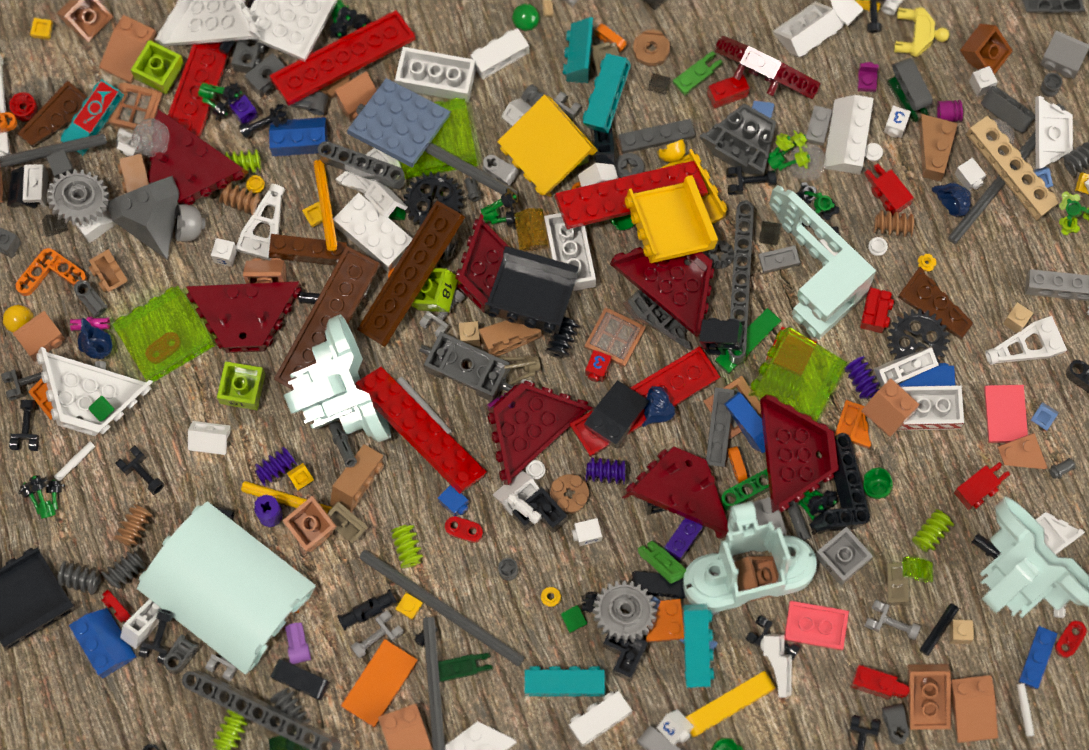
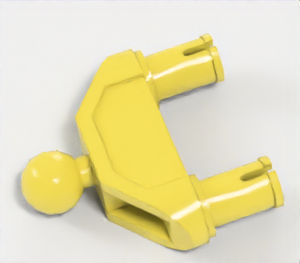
M898 7L897 19L913 20L915 22L914 37L912 43L895 41L894 53H908L912 57H918L932 45L934 38L939 42L948 40L950 36L949 31L943 27L934 30L935 21L924 8L907 9Z

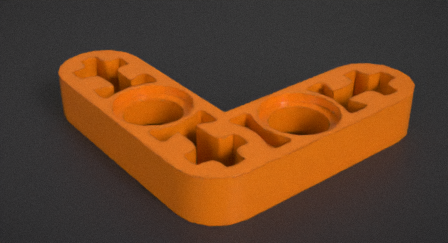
M46 248L40 252L17 280L15 287L20 295L29 296L50 271H53L72 286L79 281L74 279L71 275L72 272L87 281V276L83 270L51 248ZM46 255H48V256L51 255V256H52V260H49V259L46 260L45 256H46ZM61 264L68 265V269L65 272H59L58 268ZM35 268L42 269V273L39 276L32 275V271ZM22 284L28 285L29 288L23 289L21 286Z

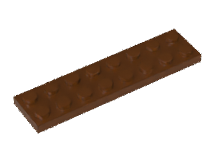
M436 200L357 328L358 331L386 347L462 224L465 216Z
M346 246L273 380L294 390L293 385L288 383L294 380L290 374L317 363L312 347L327 341L325 330L330 318L341 314L347 324H349L381 265L379 262Z

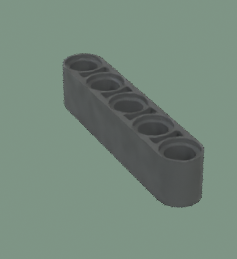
M325 141L318 146L320 160L327 165L372 181L375 180L394 189H399L405 184L404 172L398 166ZM327 150L331 151L329 155L323 154ZM342 157H348V160L341 161L340 159ZM360 163L366 164L364 167H357ZM377 169L383 170L380 174L374 173ZM395 175L400 176L398 180L392 179V177Z

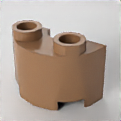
M109 249L89 260L91 266L88 268L94 277L98 275L101 282L98 284L103 292H110L128 281Z

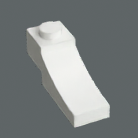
M767 634L761 640V650L763 651V656L769 658L774 668L778 684V697H788L792 695V655H784L785 635Z

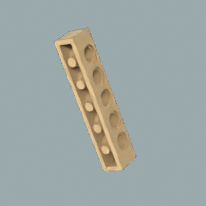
M987 115L966 133L968 138L1036 221L1055 208L1059 203L1055 194L1046 188L1044 181L1037 177L1033 172L1032 166L1023 160L1019 150L1010 144L1009 138L1001 133L993 119H990ZM986 135L991 136L993 141L988 140ZM998 150H1002L1005 156L1000 155ZM1010 164L1015 165L1017 170H1013ZM1022 179H1026L1029 185L1024 184ZM1034 193L1038 194L1041 199H1036Z

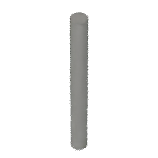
M402 376L398 378L396 382L450 435L452 430Z

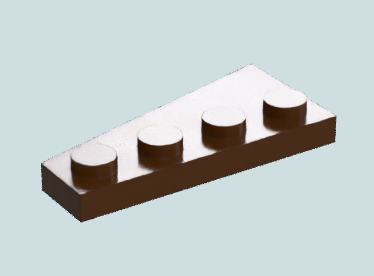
M67 80L17 133L18 136L31 147H34L71 123L73 116L79 113L84 100L88 97Z
M921 267L917 269L898 296L899 299L917 311L921 309L922 314L929 310V316L931 317L935 313L936 321L942 319L940 326L946 325V330L961 340L973 324L961 309L949 300L947 294L936 286L933 279L924 273Z

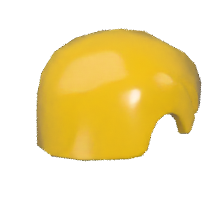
M684 139L668 144L667 149L660 148L657 151L659 159L665 162L680 160L686 152Z
M22 305L10 306L3 314V325L8 331L14 333L34 318L33 313L29 308Z

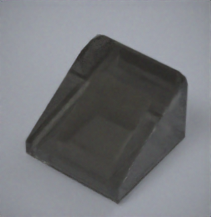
M653 73L648 85V91L666 95L671 78Z
M58 214L45 215L42 219L46 237L68 231L65 218L58 220Z
M762 221L759 243L778 245L781 224Z

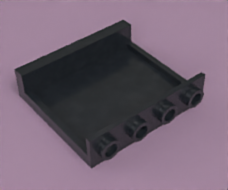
M505 246L503 259L488 302H485L484 313L493 318L500 317L506 319L510 323L517 322L524 324L528 328H538L549 334H559L578 277L579 267Z
M38 547L26 550L23 556L18 559H10L5 563L6 566L0 569V644L5 651L75 611L72 601L69 600L59 585L58 580Z

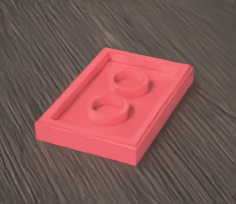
M1024 385L985 386L988 443H1007L1028 435Z
M790 601L784 641L843 651L849 611Z

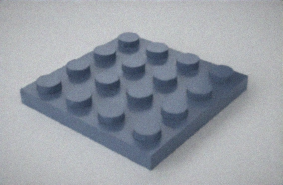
M386 78L348 128L347 134L413 167L450 116V111Z

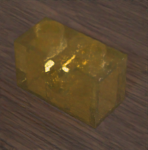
M527 208L514 214L519 250H537L548 245L543 208Z

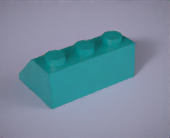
M593 17L571 24V29L567 30L566 41H569V47H565L564 58L568 59L567 64H563V75H566V82L588 84L593 38Z

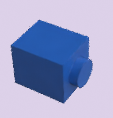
M451 485L438 497V502L453 516H461L468 509V499L464 495L459 494Z

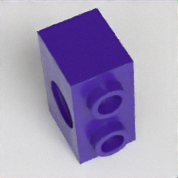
M685 518L664 549L680 563L702 532L703 526Z

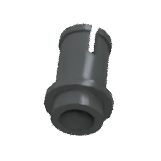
M470 177L466 178L464 182L468 191V199L472 202L479 201L482 192L479 191L476 180L472 178L471 181Z
M1068 458L1058 465H1052L1049 473L1053 479H1061L1062 475L1074 470L1076 467L1073 460Z

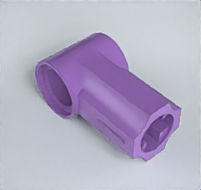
M293 623L285 626L291 664L311 660L302 623Z

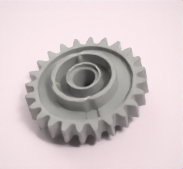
M74 169L72 174L67 170L66 176L60 173L59 179L54 178V182L49 184V189L47 190V202L49 203V209H52V214H58V220L65 218V224L71 221L73 226L76 222H79V225L82 226L83 221L89 225L90 219L96 222L97 216L102 217V213L106 212V205L109 202V193L107 192V186H103V180L98 181L97 175L91 177V172L84 174V170L77 173L76 169Z
M623 580L622 585L615 581L614 587L608 584L607 590L602 588L601 594H597L596 599L598 601H594L593 606L596 608H593L592 613L596 615L594 616V621H599L597 628H603L602 634L609 633L608 639L615 636L616 642L620 638L623 639L624 643L627 642L628 638L634 642L635 637L641 640L642 633L648 635V629L653 628V622L656 621L654 615L657 613V610L653 608L656 602H650L653 596L646 595L647 589L641 591L640 584L634 587L633 581L630 585H627L625 580ZM626 609L629 611V614H623L620 610Z

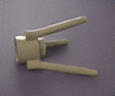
M538 356L498 357L505 361H522L521 363L505 365L504 369L523 367L524 372H528L508 384H516L523 379L535 376V372L540 371Z

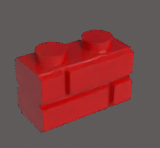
M742 74L740 80L732 76L708 85L707 95L713 108L716 109L748 97L750 88L744 74Z
M869 288L860 324L861 329L882 333L884 327L888 328L890 317L887 316L888 310H892L894 299H891V292Z

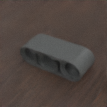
M909 57L892 65L894 75L913 111L932 105V96L913 59Z
M991 86L981 101V104L1019 132H1026L1035 119V114L996 86Z

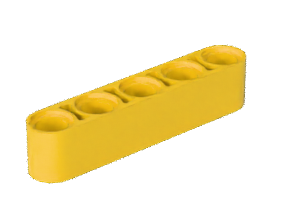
M761 672L685 717L694 726L690 731L692 738L775 690L776 687L767 672Z

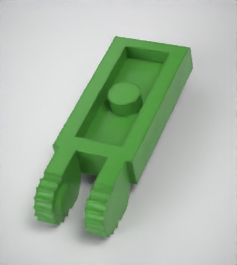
M713 51L673 80V84L684 96L711 77L722 66L723 62L721 59L712 64L710 68L706 65L714 59L716 54Z
M654 541L648 542V549L644 546L638 548L639 555L671 584L684 577L686 569Z

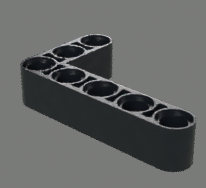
M839 433L835 436L838 470L833 475L841 509H829L813 518V526L819 532L842 531L845 527L849 530H854L870 520L852 442L846 433Z

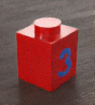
M593 350L585 369V376H588L587 378L591 381L603 382L611 364L612 356Z

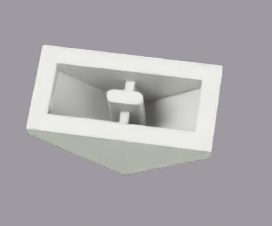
M595 163L581 172L578 178L581 187L618 179L614 165Z

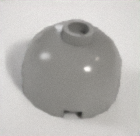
M182 204L176 206V240L188 242L196 239L200 235L201 229H205V218H201L199 210L192 205Z

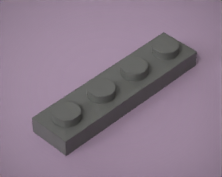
M691 119L619 134L623 154L671 144L680 139L689 140L695 138Z
M716 387L714 389L706 453L708 465L725 467L731 414L724 403L734 396V390Z

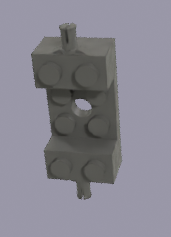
M441 331L432 349L423 344L420 347L419 352L428 355L424 363L425 372L441 379L445 376L476 390V395L484 399L493 401L502 389L508 392L513 387V385L506 383V377L510 369H504V366L510 365L509 362ZM470 361L472 367L463 369L461 367L462 362Z

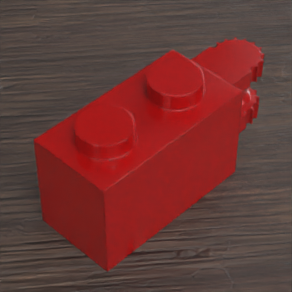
M877 163L874 165V170L879 175L878 178L869 170L864 172L872 185L871 191L873 195L882 201L886 211H891V214L894 215L895 212L900 213L912 204L914 197L892 169L885 172L880 164Z
M1000 462L991 469L985 465L954 491L956 497L968 511L973 507L978 509L985 503L984 498L988 495L991 498L999 492L998 487L1011 475L1008 471L1004 472L999 478L994 475V472L998 471L1002 466Z
M861 665L857 666L850 687L888 700L892 696L903 699L910 692L908 685L896 681L897 677Z

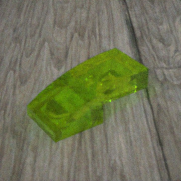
M909 556L902 558L903 577L913 578L915 581L933 582L932 562Z

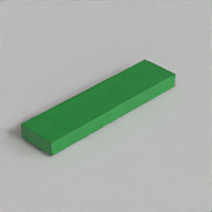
M768 308L747 329L746 357L781 323V320ZM728 349L726 355H719L715 359V362L728 374L739 365L733 364L729 360ZM736 350L732 354L735 356H739L742 354V352Z

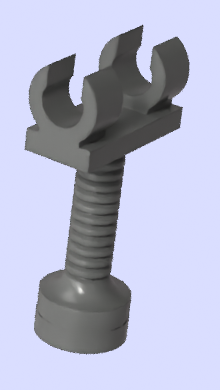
M15 369L1 374L4 383L15 382L16 389L6 392L7 398L10 401L24 397L22 386L37 380L39 381L42 378L41 372L19 379L18 372Z

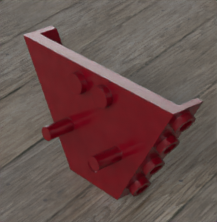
M724 35L716 43L714 52L739 63L733 76L734 78L740 80L747 67L749 68V73L757 77L761 74L765 76V81L771 83L766 92L771 96L774 95L779 83L810 99H813L819 90L821 83L748 45Z
M158 109L154 120L156 128L152 136L154 145L153 151L150 153L151 169L148 171V179L150 183L173 176L180 193L178 203L192 205L196 202L195 200L201 197H208L212 194V191L223 189L228 186V183L234 180H241L249 173Z
M480 214L479 219L474 221L472 229L475 231L473 236L470 235L468 238L467 246H469L468 252L463 253L461 259L463 266L462 269L458 268L455 279L458 280V288L484 313L485 302H488L503 259V251L505 246L508 245L483 221L484 216Z
M642 247L635 248L627 254L621 252L613 256L610 262L613 268L693 335L699 336L704 314H707L709 303H706V298L711 293L709 279H712L714 274V268H711V259L702 252L650 263ZM684 260H689L691 264L685 265Z
M300 281L186 286L188 290L186 296L191 304L196 303L198 307L195 309L201 319L203 317L206 319L207 323L205 326L210 334L214 332L217 337L214 341L219 349L224 348L226 353L262 352L267 347H270L274 341L273 336L275 332L281 329L283 325L282 320L285 315H289L293 307V301L295 298H299L302 291ZM245 333L247 336L245 339H240V334Z
M524 380L523 383H517L492 405L489 408L488 421L493 426L494 432L491 433L493 443H496L497 446L495 457L501 467V470H499L501 482H504V485H509L511 480L570 427V423L593 408L588 406L589 402L577 399V402L570 400L571 396L560 393L558 396L552 393V389L546 387L538 389L534 387V383ZM513 401L514 407L509 408L508 405Z
M766 394L760 399L771 509L772 513L777 510L781 513L790 507L788 504L790 501L794 500L796 503L804 498L803 493L808 490L811 493L819 488L818 483L823 480L826 483L834 478L832 473L838 470L834 431L830 430L827 425L812 420L809 415L801 414L793 406L783 404L775 396ZM816 452H820L822 457L817 458Z
M675 446L669 450L663 449L657 455L658 460L654 459L646 466L648 470L646 472L642 471L635 478L637 482L629 484L625 488L626 493L621 497L626 499L632 495L713 529L716 537L720 540L727 536L729 532L723 505L714 484L715 478L711 475L707 460Z

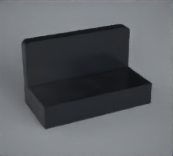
M24 167L11 171L7 206L14 208L24 205L36 208L37 202L24 203L23 201Z

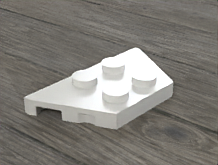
M1042 96L1035 97L1036 169L1043 168L1051 162L1059 160L1073 150L1072 114L1061 110L1054 103H1048L1043 100L1044 97Z
M375 148L366 154L367 156L400 167L398 160ZM360 163L357 167H364L366 164ZM377 169L374 173L380 174L383 170ZM347 171L336 178L338 184L364 194L374 182ZM399 175L393 176L392 179L395 180Z
M1046 512L1036 519L1044 528V543L1055 555L1085 533L1083 530H1078L1068 525L1067 522L1058 520Z
M477 721L445 745L446 750H508L516 744V741Z

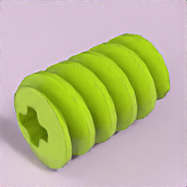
M255 149L254 155L251 154L250 150L247 151V155H244L241 150L239 156L233 151L231 157L228 152H225L226 157L248 172L250 168L253 173L257 172V168L261 172V160L257 149Z
M936 509V512L930 515L931 518L926 520V524L922 525V530H918L917 536L912 538L913 543L924 552H928V549L934 551L935 547L932 544H940L937 537L944 539L945 536L942 531L949 533V529L946 526H954L951 519L940 510Z
M403 525L390 531L393 532L391 536L395 540L394 546L398 547L396 552L401 554L398 559L402 562L400 566L403 569L419 565L421 563L419 560L423 557V554H417L421 547L414 546L419 543V540H412L417 535L416 532H410V530L415 528L414 525Z
M227 709L226 712L230 717H223L227 724H220L223 732H216L220 739H213L217 746L211 747L217 750H231V747L238 748L234 741L242 739L238 733H245V730L241 727L242 725L248 726L249 724L245 717Z

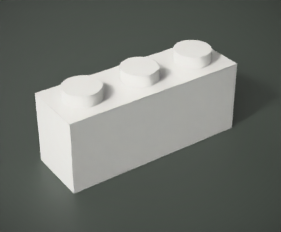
M517 28L507 31L499 39H493L487 46L474 50L470 56L471 59L475 60L476 71L483 80L529 54V44Z
M613 691L603 697L604 701L599 705L597 703L592 704L587 708V713L582 716L578 714L570 720L569 728L582 747L632 714L631 708L619 691L615 694Z

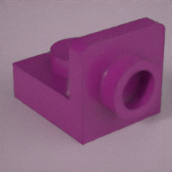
M872 62L860 64L857 91L876 92L878 64Z

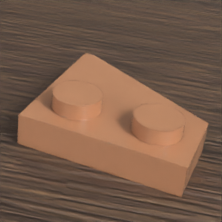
M1035 433L997 446L1003 465L1047 469Z

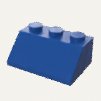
M326 117L291 119L283 125L279 124L278 127H275L273 122L270 123L269 146L272 156L317 154L320 143L327 141Z
M108 608L86 614L69 625L96 673L102 679L137 658L130 645L120 638L121 630Z

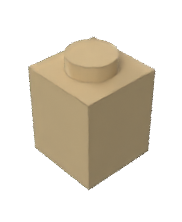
M1017 302L1003 325L1016 333L1021 332L1030 320L1033 312Z
M478 321L459 323L460 341L474 347L480 346Z
M952 620L949 624L950 644H970L973 641V620Z

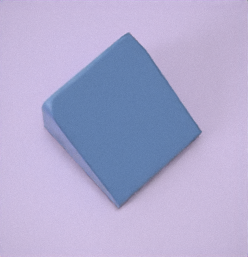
M754 101L752 108L771 118L774 104Z
M1043 167L1033 170L1037 177L1044 181L1046 188L1053 186L1049 168Z
M1042 402L1031 421L1048 430L1059 412Z

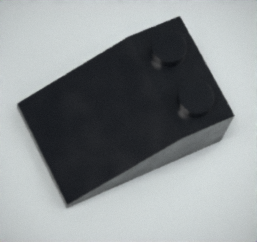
M617 380L594 408L584 426L587 430L618 449L650 401Z

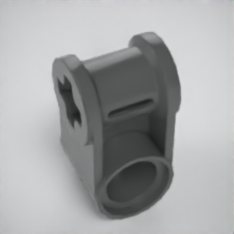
M184 635L179 636L172 649L165 656L164 666L171 674H179L196 654L199 645L191 643L185 639ZM172 660H179V663L176 667H169V664Z
M898 704L882 708L883 719L891 742L896 745L903 744L909 736L903 705ZM897 730H899L900 733H903L901 738H899L898 735H895Z

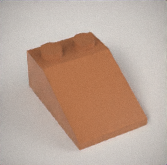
M123 15L113 30L99 68L131 84L134 80L131 68L149 40L157 43L155 41L157 37L156 31Z
M948 664L907 665L908 687L910 689L908 694L910 730L951 729V674Z
M992 676L951 680V706L957 742L964 743L997 739L996 704Z
M416 703L378 717L389 750H432Z

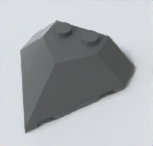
M173 176L116 197L106 205L113 222L168 260L169 245L172 241L176 218V205L180 195Z
M640 289L622 303L626 312L634 320L664 334L686 349L691 348L689 341L685 340V327Z

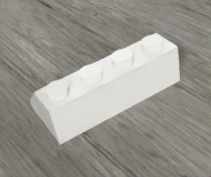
M852 95L834 100L823 169L860 175L864 162L874 98Z

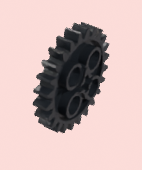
M430 171L429 177L422 173V179L416 176V183L410 181L412 188L406 187L408 194H403L406 200L403 203L407 206L405 213H409V220L414 219V225L420 223L419 226H421L430 212L436 186L438 187L436 191L437 201L460 214V209L464 208L463 203H461L464 201V197L460 196L462 189H458L459 184H453V177L447 180V174L440 177V172L433 176L432 171ZM423 189H430V190H431V191H430L429 193H427V194L422 193V190H423ZM442 192H448V193H449V194H448L447 196H445V197H443V196L440 195ZM421 206L427 207V209L424 211L418 210V208Z
M911 309V315L909 316L906 312H903V319L897 316L899 323L892 322L894 329H888L892 336L887 337L888 341H892V343L887 345L888 348H893L890 355H897L894 360L916 353L918 349H927L921 342L916 344L913 337L903 332L906 330L915 338L921 336L923 343L933 347V352L939 364L938 357L945 358L942 351H948V347L944 346V344L950 343V340L944 339L949 336V332H943L947 326H940L942 319L936 321L935 313L930 317L929 310L922 314L921 309L918 310V314H915L913 309ZM912 323H919L921 328L918 331H912L910 325ZM929 333H934L937 339L930 342L926 339V336ZM901 339H908L910 345L902 347L899 344Z

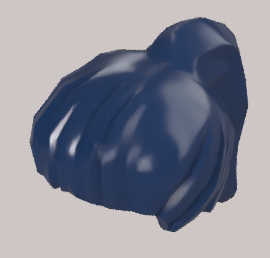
M957 183L932 187V192L937 194L938 199L949 210V215L959 217L968 213L971 204V193L967 188Z
M85 318L81 319V332L78 335L79 350L90 358L104 359L111 354L113 348L110 334L91 326Z
M659 386L649 388L646 399L650 402L645 408L644 415L646 420L643 422L642 427L648 424L666 422L675 416V408L670 402L666 391Z

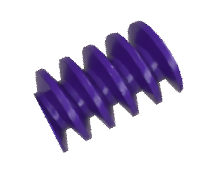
M862 356L850 362L845 367V372L850 373L848 375L849 379H854L852 385L857 386L855 391L860 393L859 398L869 399L877 393L879 389H876V387L880 383L872 382L876 376H869L872 369H865L869 363H862L861 361L865 358Z
M281 447L282 454L275 451L276 458L269 455V462L262 459V467L257 463L255 464V473L264 487H266V479L272 483L273 475L276 478H280L279 471L285 475V467L292 470V463L297 465L285 447Z
M591 457L590 461L587 462L586 481L591 476L593 482L599 477L601 483L607 478L608 484H610L614 478L616 484H619L621 479L623 484H625L626 464L624 460H622L620 465H618L616 459L612 465L609 459H606L603 464L601 458L595 463L594 457Z
M262 495L254 502V510L261 524L266 527L278 525L282 520L283 513L277 500L271 495Z

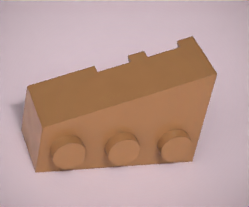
M921 114L918 126L920 130L922 175L924 178L941 182L958 123Z
M138 154L119 159L120 163L117 165L120 175L123 174L125 182H122L124 193L150 184L145 164L147 162L146 156Z
M507 320L479 329L480 341L485 352L496 357L542 337L541 330L538 328H528L524 324L510 323Z
M363 444L354 456L357 461L356 465L350 468L346 467L332 486L330 505L333 506L336 502H340L352 513L366 489L372 484L375 475L379 474L383 469L384 455Z

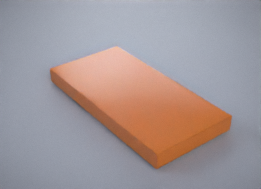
M384 639L341 707L375 728L379 722L378 717L383 716L418 660Z

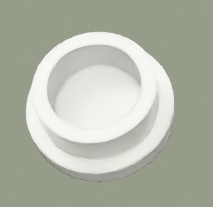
M870 143L866 146L864 156L869 161H877L882 157L883 150L880 145Z
M880 237L871 239L868 245L869 251L875 256L883 255L888 247L887 242Z
M533 460L526 466V473L532 479L538 480L544 476L545 466L542 462Z

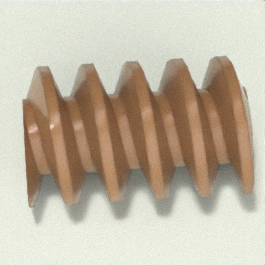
M230 182L222 190L219 203L224 202L226 206L231 205L233 209L237 208L238 211L244 210L246 214L251 213L253 215L261 203L259 199L260 193L253 197L252 190L246 194L245 187L239 191V185H236L233 189V183Z
M880 210L878 215L876 214L873 233H876L878 228H880L881 234L887 229L889 235L895 230L896 236L902 231L904 237H906L908 232H910L912 237L914 215L910 214L907 219L906 213H902L899 218L898 212H895L892 217L891 211H887L884 216L883 210Z
M133 504L136 508H129V512L132 515H125L128 522L122 521L121 525L124 528H118L117 531L120 535L114 536L115 540L132 548V544H139L135 540V537L142 538L139 530L146 531L142 524L150 523L146 517H153L148 510L136 504Z

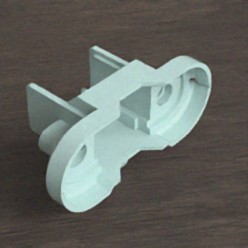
M341 314L328 320L327 329L325 330L327 341L312 347L317 363L290 374L294 380L288 383L293 385L294 390L284 395L291 414L302 410L306 418L304 423L315 422L310 425L312 429H319L340 420L347 435L363 429L366 435L372 437L375 441L382 442L391 438L388 421L374 408L369 393L359 390L355 386V383L361 379L358 370L363 360L355 338Z
M1004 497L995 506L996 520L1001 529L990 538L992 544L1001 554L980 573L982 577L986 574L988 575L981 583H986L991 589L982 600L995 614L1005 605L1013 612L1012 616L1022 610V613L1019 615L1021 618L1044 598L1056 610H1060L1070 600L1077 605L1089 607V575L1073 558L1057 557L1044 543V528L1021 505L1009 497Z
M751 501L731 506L728 520L729 532L727 533L726 540L721 541L719 554L711 553L693 560L684 574L683 590L691 604H707L708 610H712V612L736 608L749 600L765 596L779 597L804 589L814 577L817 566L816 556L812 548L805 541L794 536H783L780 528L774 530L772 522L759 526L756 520L755 508ZM768 550V553L771 552L779 573L778 582L738 592L736 580L739 571L735 568L732 556L749 551L763 552ZM710 572H715L718 576H712Z

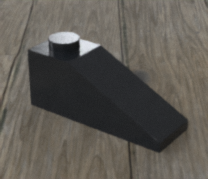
M611 123L608 133L593 130L594 146L598 150L595 153V163L612 164L615 167Z

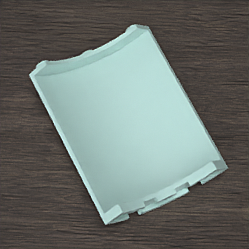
M207 501L202 506H196L192 511V515L187 518L174 534L166 537L162 543L164 546L148 569L140 575V583L137 589L162 609L172 611L174 619L246 675L257 666L268 647L266 643L270 637H275L286 623L284 621L291 612L294 614L310 599L316 585Z

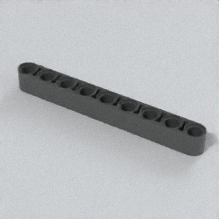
M746 200L739 202L736 209L730 319H735L736 315L744 316L743 319L738 320L741 322L744 331L741 350H739L742 354L735 356L732 353L736 350L728 349L729 360L733 364H741L745 361L747 348L754 208L753 204ZM743 210L750 211L748 214L741 213ZM747 227L748 230L741 231L740 228ZM742 244L748 246L745 249L739 248V246ZM740 262L747 263L745 266L738 265ZM740 279L746 281L744 284L737 283V281ZM743 297L745 300L738 302L736 298Z
M189 671L182 677V684L186 689L310 750H328L327 743L329 741L332 746L331 750H341V742L337 737L202 671ZM194 676L196 677V683H195V684L193 683V677H194ZM210 684L213 686L212 692L209 690ZM227 692L229 693V700H228V701H227V699H226V693H227ZM243 700L246 702L245 709L242 707ZM260 708L263 710L262 718L259 715ZM277 716H278L279 719H280V724H279V726L276 724V718H277ZM294 725L297 727L296 734H294L293 732ZM311 733L314 735L313 743L310 741Z

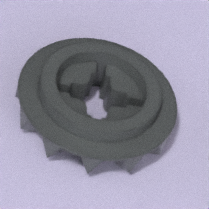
M625 153L619 156L615 161V170L618 178L643 173L644 163L642 159L633 153ZM627 162L628 164H630L631 167H635L632 168L631 174L630 172H628L627 169L624 170V168H626Z
M718 240L715 249L704 251V254L712 260V267L716 269L729 266L734 258L732 246L725 240ZM717 248H719L722 253H725L721 255L720 260L716 254H713L716 253Z

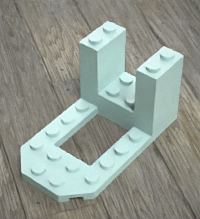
M777 185L772 190L769 202L771 209L781 222L783 229L788 233L791 232L795 236L796 241L809 250L813 258H818L822 262L823 268L799 289L797 296L800 303L792 311L793 319L798 324H802L811 337H816L820 340L867 296L876 270L796 193L789 189L785 192L783 187ZM802 222L814 229L816 236L824 239L828 243L829 248L835 253L838 252V254L834 256L801 225Z

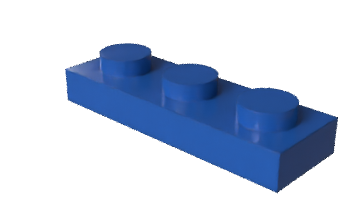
M1040 626L1037 627L1018 681L1019 683L1036 690L1039 688L1058 633Z

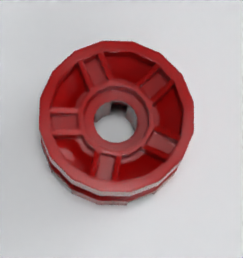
M17 93L9 102L11 112L19 121H30L38 112V106L29 93Z

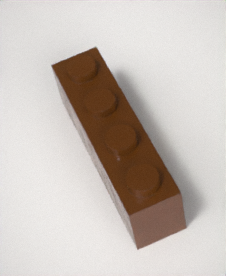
M271 234L268 258L336 266L347 243L337 241V250L328 251L326 240Z

